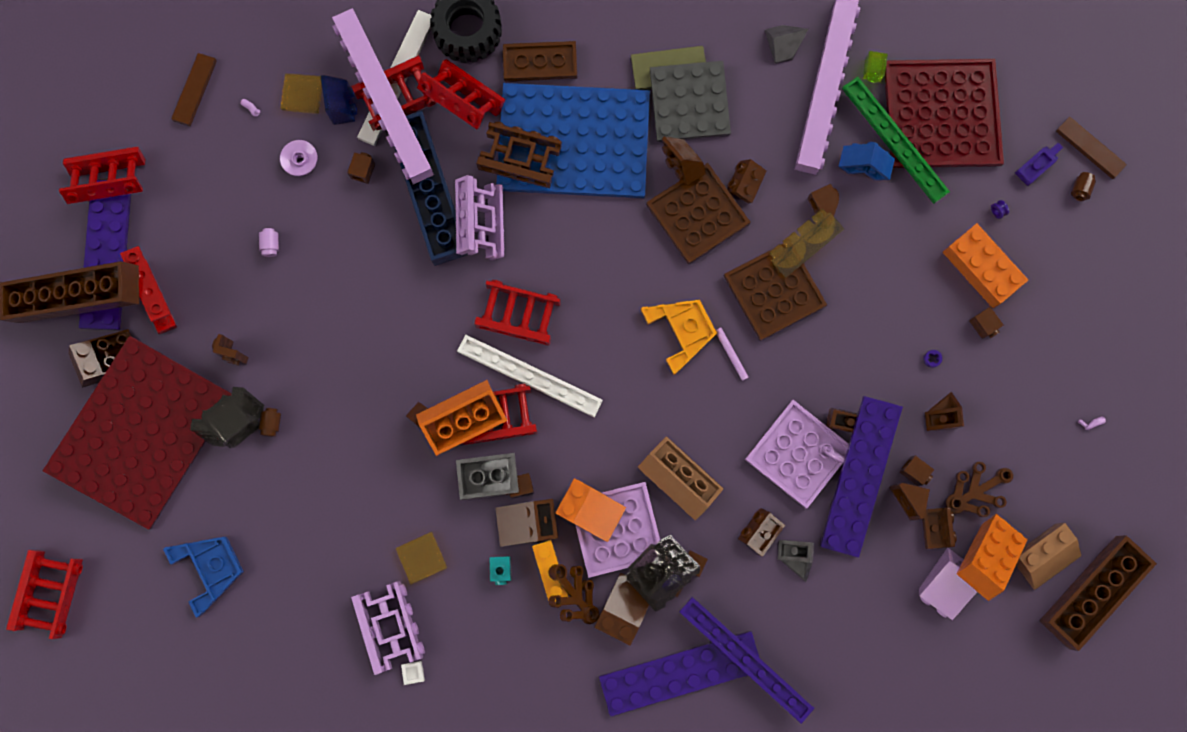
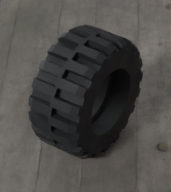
M494 0L436 1L435 8L431 11L430 25L436 45L445 56L450 55L451 60L454 61L460 59L461 63H467V60H471L474 63L477 62L478 58L483 60L487 58V53L492 54L495 51L494 46L499 45L500 37L502 36V24L499 9L495 5ZM462 15H475L484 22L481 29L470 36L456 35L450 31V26L456 18Z

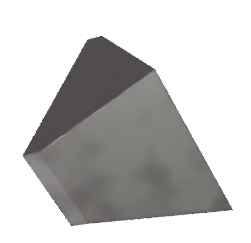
M786 25L765 29L775 64L793 59L809 29Z
M779 540L778 560H781L805 582L813 563L814 543Z

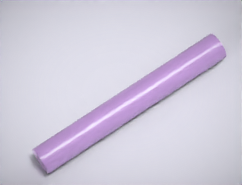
M717 329L716 332L720 342L741 380L744 381L749 378L723 329Z

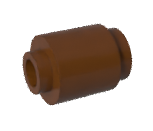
M1082 172L1077 176L1071 192L1075 200L1085 201L1090 199L1096 183L1095 176L1089 172Z
M266 408V411H261L260 435L276 437V433L279 432L281 413H277L278 409Z

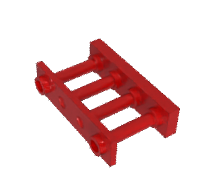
M419 55L384 71L390 85L397 83L407 102L401 106L405 116L425 107L434 106L437 103L424 93V96L413 100L404 81L405 78L413 75L417 83H419L421 71L424 70ZM364 82L351 86L357 99H364L373 119L368 122L372 130H382L378 122L381 120L379 114H374L371 107L373 101L371 98L367 99L363 88L366 87Z
M447 59L442 61L437 76L432 78L423 72L417 86L418 90L476 130L479 129L484 114L489 111L493 115L498 116L506 100ZM444 80L451 86L449 88H446L440 82ZM460 91L466 97L461 98L455 92ZM472 101H474V102H476L477 104H479L481 107L477 109L476 107H474V106L471 105L470 103H471Z
M139 147L63 159V165L71 176L70 187L59 188V192L67 204L143 192V188L135 176L136 166L145 165L146 159ZM127 168V176L116 179L117 170ZM109 171L107 181L97 182L98 173ZM90 174L89 184L78 185L79 176Z
M137 246L121 252L120 255L123 262L139 265V297L158 334L177 328L140 247Z
M486 280V287L491 289L484 315L481 318L476 317L474 324L476 328L549 346L551 335H548L547 328L553 305L560 307L561 301L558 296L551 293L543 295L503 285V282L499 280ZM498 291L509 294L504 316L500 322L492 321L493 318H491ZM517 296L528 299L521 325L518 327L512 326L510 323ZM535 301L546 303L540 328L537 329V332L529 330L530 328L528 327Z
M518 384L513 389L494 391L496 398H499L500 406L507 421L502 423L501 430H494L492 428L460 445L538 434L536 424L532 425V422L529 421L525 393H531L530 386ZM518 395L522 423H520V427L513 428V425H510L506 396Z
M28 550L6 630L19 631L24 630L25 626L51 631L49 639L62 638L67 628L66 620L78 576L83 570V559H70L69 563L45 559V551ZM43 566L67 571L64 583L39 578L40 568ZM39 586L62 591L59 602L34 598L35 587ZM35 606L56 611L53 623L28 618L29 608Z

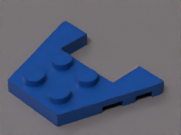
M227 537L163 548L170 564H175L190 556L207 592L188 601L196 618L200 617L244 572Z

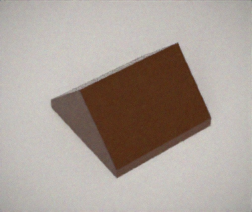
M905 483L889 487L910 520H919L925 517L930 489Z

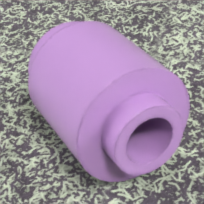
M265 228L262 232H259V251L261 256L275 257L279 251L278 232H275L272 228Z

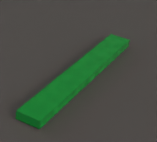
M857 76L843 86L842 90L931 202L935 204L950 192L949 189L860 78Z

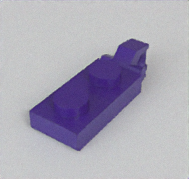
M1059 142L1051 149L1047 146L1044 147L1018 169L1015 174L1029 186L1057 161L1058 157L1056 154L1063 147Z

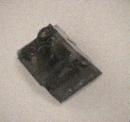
M233 387L231 396L222 395L216 404L208 410L202 411L201 419H192L190 430L212 446L235 448L259 429L260 422L258 419L261 417V411H264V404L245 388Z
M669 535L661 539L656 545L651 544L628 567L630 571L627 573L626 580L656 612L664 608L667 601L674 599L675 595L686 584L691 582L692 576L700 573V566Z

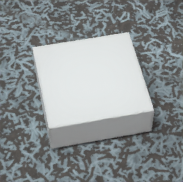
M422 661L401 665L404 685L425 681Z

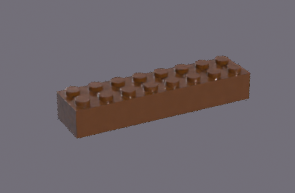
M122 261L0 282V320L7 322L24 323L139 304V265Z

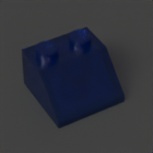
M321 75L325 111L333 125L355 122L357 107L352 100L355 97V93L348 81Z

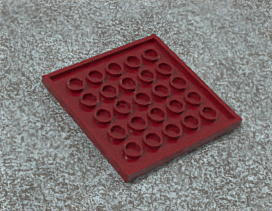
M995 59L885 61L887 113L930 167L1002 166L1004 164ZM890 150V155L895 158L893 168H904Z

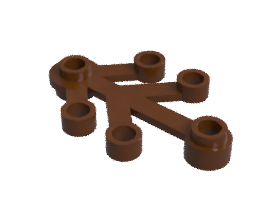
M976 462L972 466L973 474L969 491L962 495L964 483L969 480V474L966 471H960L956 474L957 481L954 494L948 496L945 502L946 507H950L951 511L955 514L965 510L975 513L979 517H987L990 514L989 507L985 505L978 507L966 502L976 499L993 504L996 508L1005 507L1007 504L1005 497H994L984 494V492L1000 483L1011 482L1013 472L1009 468L998 469L995 477L979 485L981 474L985 472L986 465L983 462ZM978 464L982 467L981 471H978L976 468ZM1004 472L1008 473L1007 479L1003 477ZM960 474L965 475L964 481L960 479ZM999 498L1002 500L1001 506L997 504ZM955 500L959 502L958 507H955L953 504ZM981 508L986 510L985 515L981 514Z
M563 564L552 565L548 571L550 578L558 581L570 597L552 595L549 598V605L553 608H559L561 605H577L581 611L572 612L570 609H563L560 612V619L564 622H570L572 619H582L585 624L596 622L599 618V610L593 605L594 583L592 580L582 581L583 568L581 566L571 567L570 575L574 578L573 587L566 578V567ZM582 591L585 592V601L582 599Z

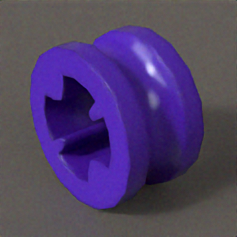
M999 200L997 204L991 205L992 213L998 219L1003 218V216L1008 215L1010 212L1008 205L1003 200Z
M937 350L928 351L923 358L925 365L930 368L940 365L942 362L941 353ZM929 354L931 356H937V363H935L934 361L931 363L929 362Z

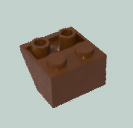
M662 138V150L667 157L665 162L670 169L673 168L679 180H683L688 185L706 174L703 161L684 139Z

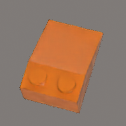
M574 478L555 514L608 542L626 507Z

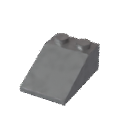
M515 453L456 460L460 500L519 493Z

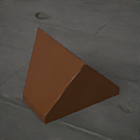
M952 392L925 412L927 431L954 430L964 427L962 406Z

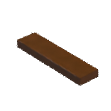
M200 53L197 54L171 119L174 122L191 127L217 60L215 58Z
M1070 116L1056 130L1060 136L1111 179H1114L1127 165Z

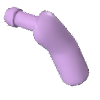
M246 99L241 100L240 104L249 109L253 116L259 115L260 110L253 103Z
M1101 416L1093 419L1089 424L1079 419L1078 423L1084 426L1085 430H1090L1104 424L1106 419Z
M831 446L823 447L826 454L834 461L841 464L844 463L845 456L836 453Z

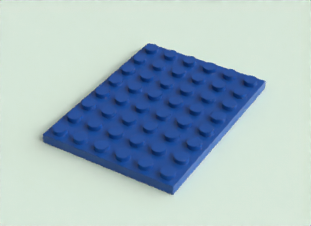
M503 83L502 97L506 100L501 109V123L511 128L513 126L520 127L526 132L536 131L545 137L555 136L562 141L559 156L550 154L546 168L554 170L550 189L497 175L496 185L501 184L503 191L645 198L650 90ZM500 135L499 144L508 146L510 137ZM536 144L535 154L544 156L546 147ZM514 145L510 159L526 163L530 149ZM498 153V162L504 163L505 153ZM532 161L530 170L540 173L542 163Z

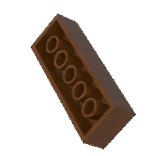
M1127 535L1115 536L1039 621L1068 649L1080 651L1157 563Z

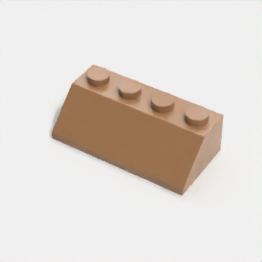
M667 436L638 466L647 477L695 521L708 509L723 490L713 478Z

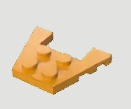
M700 300L677 302L668 305L662 304L653 307L646 306L640 309L647 324L666 317L683 351L666 359L673 375L678 373L717 334Z

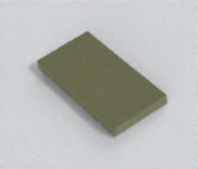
M703 46L631 54L635 90H651L650 67L706 62Z

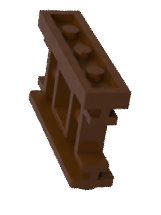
M489 122L486 135L487 138L494 139L490 153L480 152V157L478 156L476 163L478 170L550 189L554 170L548 169L546 166L550 154L559 156L562 141L555 136H542L536 131L526 132L520 127L513 126L511 128L501 122ZM500 135L510 137L508 146L499 144ZM536 144L546 147L544 156L535 154ZM514 145L530 149L526 163L510 159ZM496 151L505 153L504 163L494 161ZM532 161L542 163L540 173L530 170Z

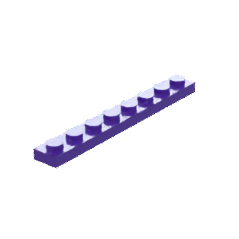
M693 597L679 611L798 722L802 724L815 709Z

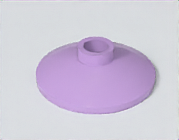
M295 140L288 143L280 154L282 168L293 176L307 175L315 168L318 160V155L313 145L304 140ZM299 158H303L301 163H298Z

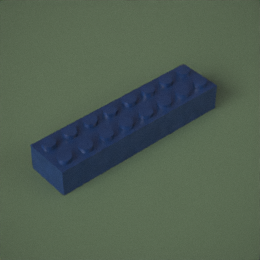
M420 111L408 115L406 118L434 175L415 184L412 183L411 179L407 180L405 175L404 178L431 261L434 266L467 256L468 253L464 255L456 253V210L424 114ZM400 163L401 169H404L403 163Z

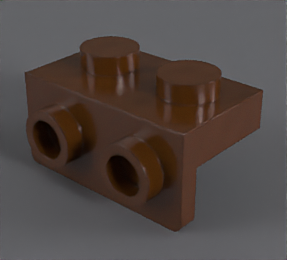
M751 159L742 160L736 165L735 173L728 183L727 190L731 195L735 194L746 203H753L767 170Z
M218 334L217 338L213 341L212 352L222 357V360L227 361L229 364L239 366L240 363L247 364L249 357L237 350H233L234 342L224 335Z
M951 508L926 509L925 517L922 518L926 549L955 547L957 536L956 532L953 531L954 513L951 511Z

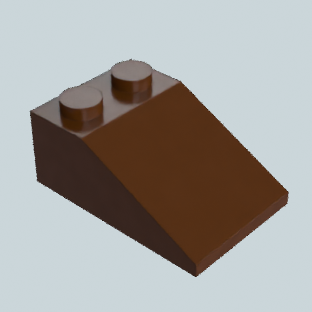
M620 572L594 628L631 646L656 590Z

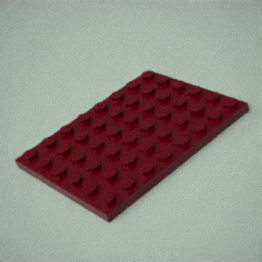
M129 336L42 471L150 530L234 395L134 337Z

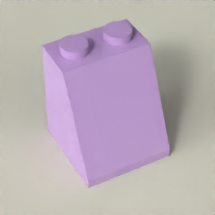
M947 548L919 588V596L925 604L934 606L941 616L949 617L953 620L977 591L956 574L964 559Z

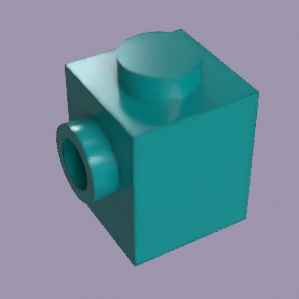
M510 556L490 557V581H495V585H507V581H511Z

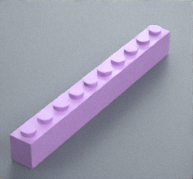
M835 0L794 170L816 175L819 169H823L825 159L822 156L823 152L827 151L829 141H826L827 135L831 134L833 124H830L831 118L835 117L837 107H834L835 101L839 100L841 90H838L839 84L842 85L845 73H842L843 67L846 68L849 59L846 54L847 51H850L853 40H850V36L854 34L857 24L854 23V19L858 18L860 7H858L859 0Z
M353 8L332 17L335 23L332 27L336 35H341L343 39L340 43L344 52L348 51L350 54L347 58L352 68L356 66L358 70L355 74L359 83L364 82L366 86L363 88L367 99L371 98L373 101L371 107L374 114H379L381 120L378 122L383 131L387 130L389 136L386 138L390 146H395L397 150L394 155L398 163H403L405 168L402 171L406 179H411L412 183L415 184L433 176V171Z

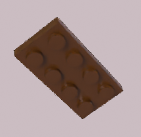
M576 41L503 44L504 81L577 79Z

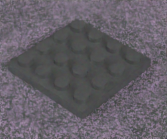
M723 61L650 67L657 142H661L663 137L693 139L731 134Z

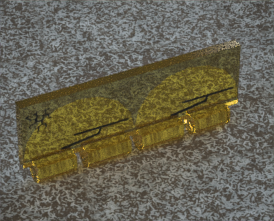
M821 209L811 217L816 224L808 220L797 229L801 235L800 237L793 232L782 241L786 249L779 244L769 252L773 257L771 262L785 278L844 230L830 212L827 214Z

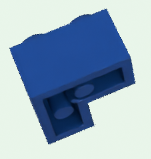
M868 142L867 144L853 143L852 145L843 146L839 167L848 174L865 173L874 181L890 180L895 158L876 142Z

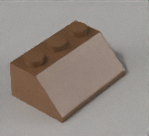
M1066 523L1054 524L1025 545L1016 566L1031 587L1036 590L1081 557L1078 539Z

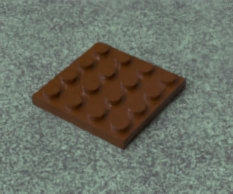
M709 163L704 165L706 174L688 185L683 180H680L646 202L647 207L688 265L751 223Z
M791 240L723 275L760 341L827 306L826 301Z

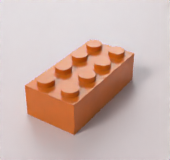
M978 223L942 252L992 308L1000 305L1028 281L1027 277Z
M488 380L416 414L418 424L436 456L507 421Z
M995 514L979 528L956 574L989 601L1005 590L1028 539L998 514Z

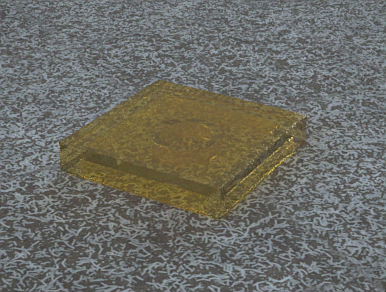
M285 73L281 101L282 111L319 114L323 85L322 76Z
M433 532L395 548L410 584H414L448 568Z

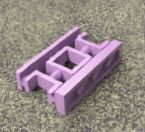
M466 175L456 179V253L473 255L478 253V248L486 249V258L489 260L504 257L502 185L490 183L485 185L484 190L477 188V179L473 178V176ZM474 196H477V203L474 202ZM485 199H488V205H485ZM477 211L485 213V227L478 225ZM474 232L478 233V240L474 239ZM485 235H489V242H486Z
M400 581L386 585L389 595L373 601L370 592L351 597L374 675L392 669L391 658L407 653L411 663L422 659L425 653L423 643L419 642L417 634H419L416 622L413 623L411 615H413L411 604L406 602V587L404 584L401 585ZM394 589L396 590L403 616L400 609L390 612L388 610L386 600L396 597ZM378 603L381 615L370 620L367 607ZM395 614L401 634L384 639L378 620ZM406 627L415 654H413L411 647L404 650L400 649L397 639L407 636ZM390 642L393 653L384 656L382 660L378 644Z

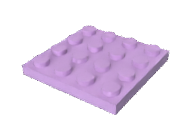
M792 400L745 458V461L807 509L842 465L829 457L823 450V447L831 446L836 453L846 456L849 444L796 401Z
M646 482L602 492V494L626 507L608 542L576 525L588 578L665 559Z

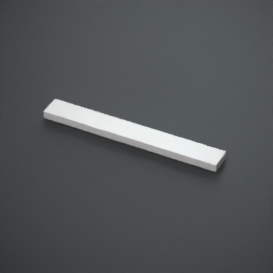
M420 10L417 11L390 68L419 55L431 30L430 18L432 17L430 14ZM393 83L391 87L398 99L401 90L397 83ZM369 111L357 138L376 146L383 130H372L368 121L373 118Z
M468 335L464 336L457 350L458 353L520 383L526 384L594 418L603 401Z

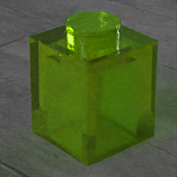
M869 51L865 58L862 79H866L869 82H881L885 75L888 54Z

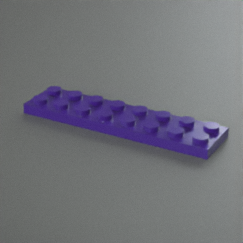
M131 194L89 201L84 268L123 262L120 253L127 251ZM122 307L81 313L78 328L120 330Z
M866 396L862 397L820 543L821 547L859 558L902 412V406Z
M752 631L735 635L759 657ZM711 642L599 676L611 717L744 677L747 674Z

